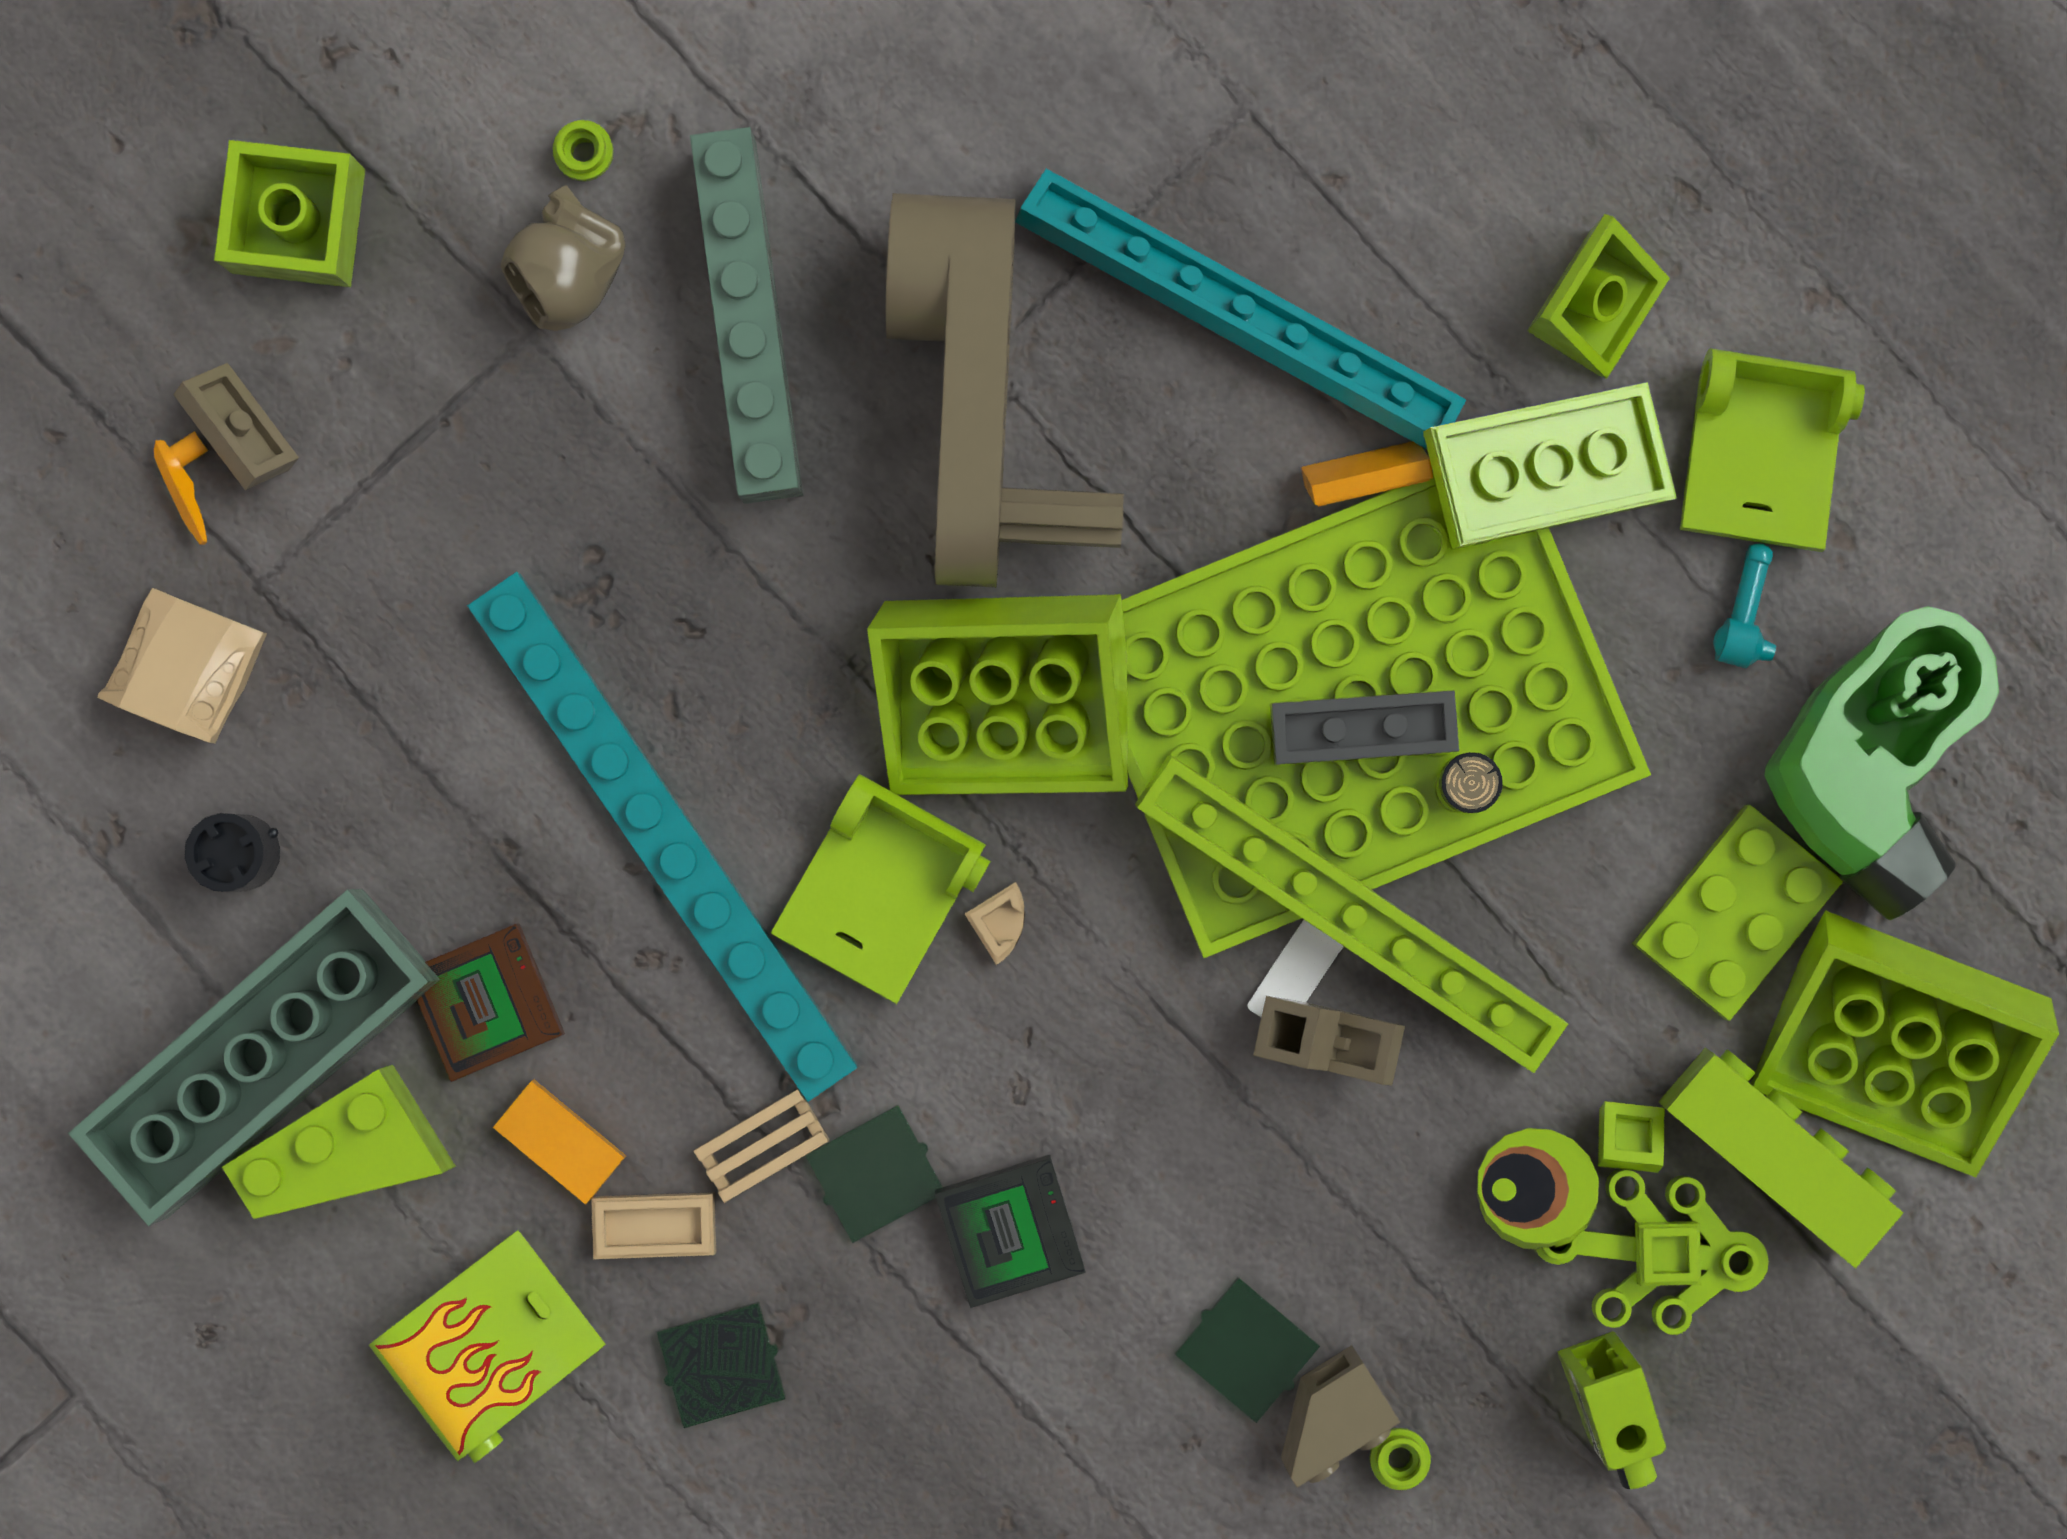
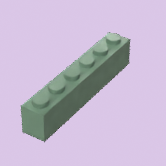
M750 127L690 135L737 494L744 504L803 496L757 144Z

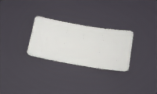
M1303 920L1249 1001L1248 1009L1262 1017L1266 996L1306 1003L1344 946Z

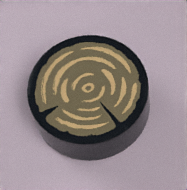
M1475 752L1463 753L1450 759L1443 767L1439 778V789L1444 801L1451 808L1462 813H1479L1490 808L1498 800L1503 785L1502 775L1496 763L1486 755Z

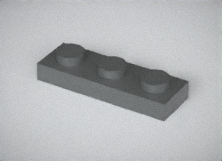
M1455 690L1270 704L1274 765L1459 751Z

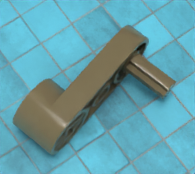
M893 193L889 220L886 275L887 339L945 342L936 520V585L997 588L1000 542L1121 548L1124 493L1003 487L1016 199Z

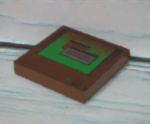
M514 924L425 962L440 980L418 998L417 1001L451 1082L565 1035L520 924Z

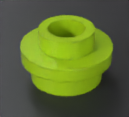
M577 120L568 123L557 133L554 139L553 157L555 163L563 174L573 180L591 181L600 177L608 170L613 159L612 141L605 129L595 122ZM585 142L594 146V154L591 159L584 162L574 159V150L577 145Z
M1393 1428L1386 1440L1370 1450L1369 1461L1375 1477L1383 1485L1394 1490H1407L1420 1484L1427 1476L1431 1464V1455L1427 1444L1416 1432L1406 1428ZM1396 1448H1405L1410 1452V1460L1404 1467L1395 1468L1389 1464V1455Z

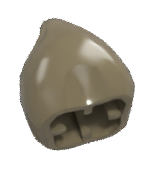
M567 185L548 195L550 201L543 207L541 212L543 223H530L516 233L505 249L501 261V269L505 279L531 320L539 329L552 331L571 328L586 320L598 308L616 276L626 246L621 228L585 208Z

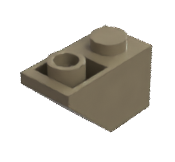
M1352 1345L1300 1378L1281 1455V1460L1297 1488L1307 1481L1316 1483L1329 1477L1339 1467L1340 1460L1359 1448L1360 1450H1369L1378 1446L1390 1435L1391 1428L1400 1423Z

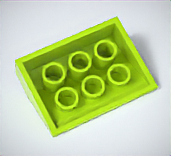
M1121 594L884 601L868 626L867 631L890 791L897 795L1126 792L1128 788L1127 648Z
M1825 910L1798 961L1751 1085L1765 1096H1768L1775 1089L1801 1110L1976 1178L2059 1035L2052 998Z

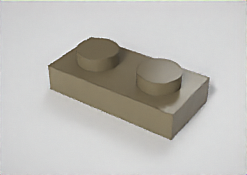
M228 362L183 381L173 394L245 491L290 470L299 459L298 455Z

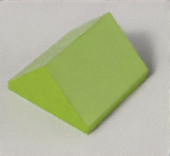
M1604 214L1587 234L1527 331L1596 375L1607 379L1670 278L1615 217Z

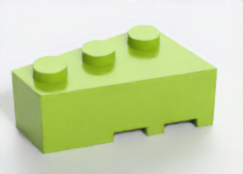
M392 1064L374 1071L222 1166V1169L253 1219L442 1174L456 1166Z

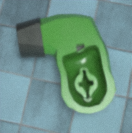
M1930 606L1899 615L1861 651L1835 670L1814 689L1800 710L1791 729L1767 763L1764 775L1779 808L1806 844L1841 874L1840 879L1887 920L1902 916L1926 900L1948 879L1956 864L1922 812L1913 813L1908 791L1929 773L1949 746L1989 716L1999 694L1996 657L1982 632L1959 614Z

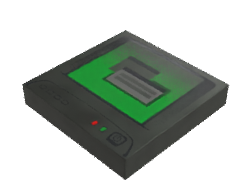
M1050 1154L935 1190L937 1203L970 1308L1086 1273Z

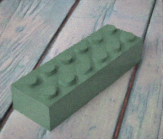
M347 889L68 1134L148 1226L163 1221L174 1214L222 1172V1166L246 1151L413 1005L418 998L440 979L363 889Z

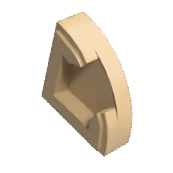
M1016 882L965 913L996 965L1003 961L1014 949L1024 926V901Z

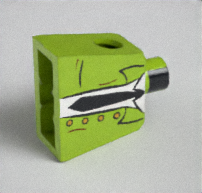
M1614 1331L1557 1351L1588 1439L1608 1470H1617L1621 1485L1625 1489H1637L1654 1482L1657 1474L1651 1457L1662 1454L1666 1450V1444L1641 1365Z

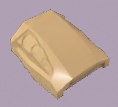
M152 588L142 605L121 659L115 667L106 687L99 692L97 698L175 731L216 744L231 710L247 684L267 633Z

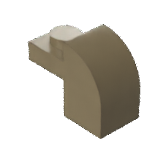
M1266 996L1253 1056L1305 1069L1329 1071L1381 1085L1392 1086L1405 1026L1325 1006Z

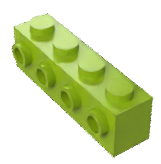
M1705 1047L1659 1100V1103L1856 1269L1903 1215L1904 1212L1889 1201L1896 1190L1868 1167L1860 1176L1842 1161L1849 1153L1844 1146L1822 1128L1814 1136L1795 1122L1802 1114V1111L1775 1089L1765 1097L1748 1081L1755 1072L1728 1049L1719 1058Z

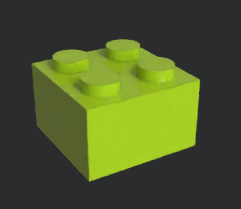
M229 140L214 261L230 273L237 275L351 287L365 168L349 153Z

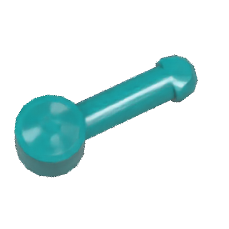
M1762 543L1751 544L1746 551L1745 564L1731 618L1725 620L1714 636L1713 645L1716 661L1748 668L1758 660L1772 661L1775 655L1776 645L1765 640L1759 626L1754 625L1768 567L1773 557V551Z

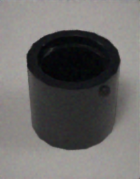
M217 813L206 817L192 828L185 842L184 858L189 873L200 885L212 891L241 892L261 887L274 875L280 862V845L277 839L279 832L276 828H271L265 821L253 815Z

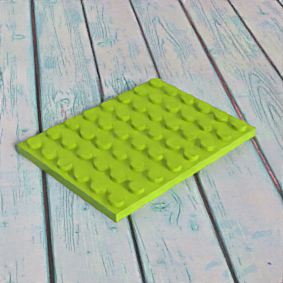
M1434 474L1430 481L1392 489L1121 600L1127 648L1128 777L1137 799H1139L1167 756L1171 754L1371 890L1651 776L1550 529L1547 528L1452 549ZM1455 690L1458 752L1274 765L1270 704ZM1475 752L1486 755L1496 763L1502 775L1503 785L1498 800L1490 808L1479 813H1462L1454 810L1444 801L1440 793L1439 778L1443 767L1450 759L1463 753ZM1143 812L1202 958L1209 957L1301 919V917Z

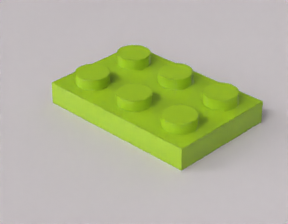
M1744 805L1632 944L1720 1017L1730 1021L1843 881L1753 806Z

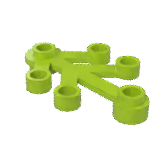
M1616 1169L1609 1174L1605 1183L1608 1197L1615 1203L1624 1206L1636 1222H1667L1645 1194V1183L1638 1173L1627 1169ZM1686 1175L1674 1177L1669 1181L1665 1189V1197L1673 1209L1687 1214L1691 1221L1700 1223V1233L1708 1245L1701 1244V1270H1705L1701 1273L1702 1285H1688L1675 1297H1661L1653 1305L1652 1319L1654 1324L1670 1335H1678L1685 1332L1691 1324L1692 1314L1723 1289L1744 1292L1756 1287L1764 1279L1769 1263L1768 1254L1762 1242L1747 1232L1729 1231L1705 1201L1706 1194L1703 1185L1698 1180ZM1625 1176L1631 1177L1635 1182L1634 1193L1628 1198H1619L1615 1192L1617 1181ZM1682 1184H1691L1695 1190L1694 1200L1688 1205H1679L1675 1198L1676 1190ZM1584 1230L1561 1251H1552L1549 1247H1540L1539 1250H1533L1546 1262L1556 1265L1568 1263L1576 1255L1636 1262V1237ZM1744 1251L1748 1256L1746 1269L1739 1273L1732 1272L1729 1267L1730 1257L1735 1252ZM1634 1271L1613 1289H1603L1595 1295L1592 1301L1593 1315L1607 1327H1620L1629 1320L1632 1306L1657 1286H1640L1637 1284L1636 1271ZM1611 1297L1619 1298L1622 1304L1619 1315L1610 1319L1605 1318L1601 1311L1604 1301ZM1669 1305H1678L1682 1312L1681 1319L1675 1325H1665L1662 1321L1663 1310Z

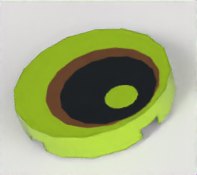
M1527 1128L1505 1135L1488 1150L1478 1170L1477 1198L1485 1222L1502 1239L1523 1249L1539 1250L1540 1247H1551L1554 1245L1556 1248L1570 1243L1588 1227L1598 1204L1599 1178L1590 1156L1573 1139L1553 1130Z

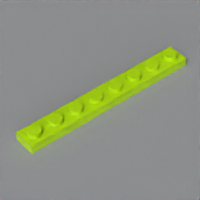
M1171 754L1167 756L1136 801V807L1531 1072L1535 1073L1568 1026V1023L1563 1018Z

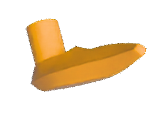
M193 431L170 447L165 441L156 440L154 458L182 520L197 542L203 545L207 543L204 521L195 499L194 483L183 467L208 452V449L197 433Z

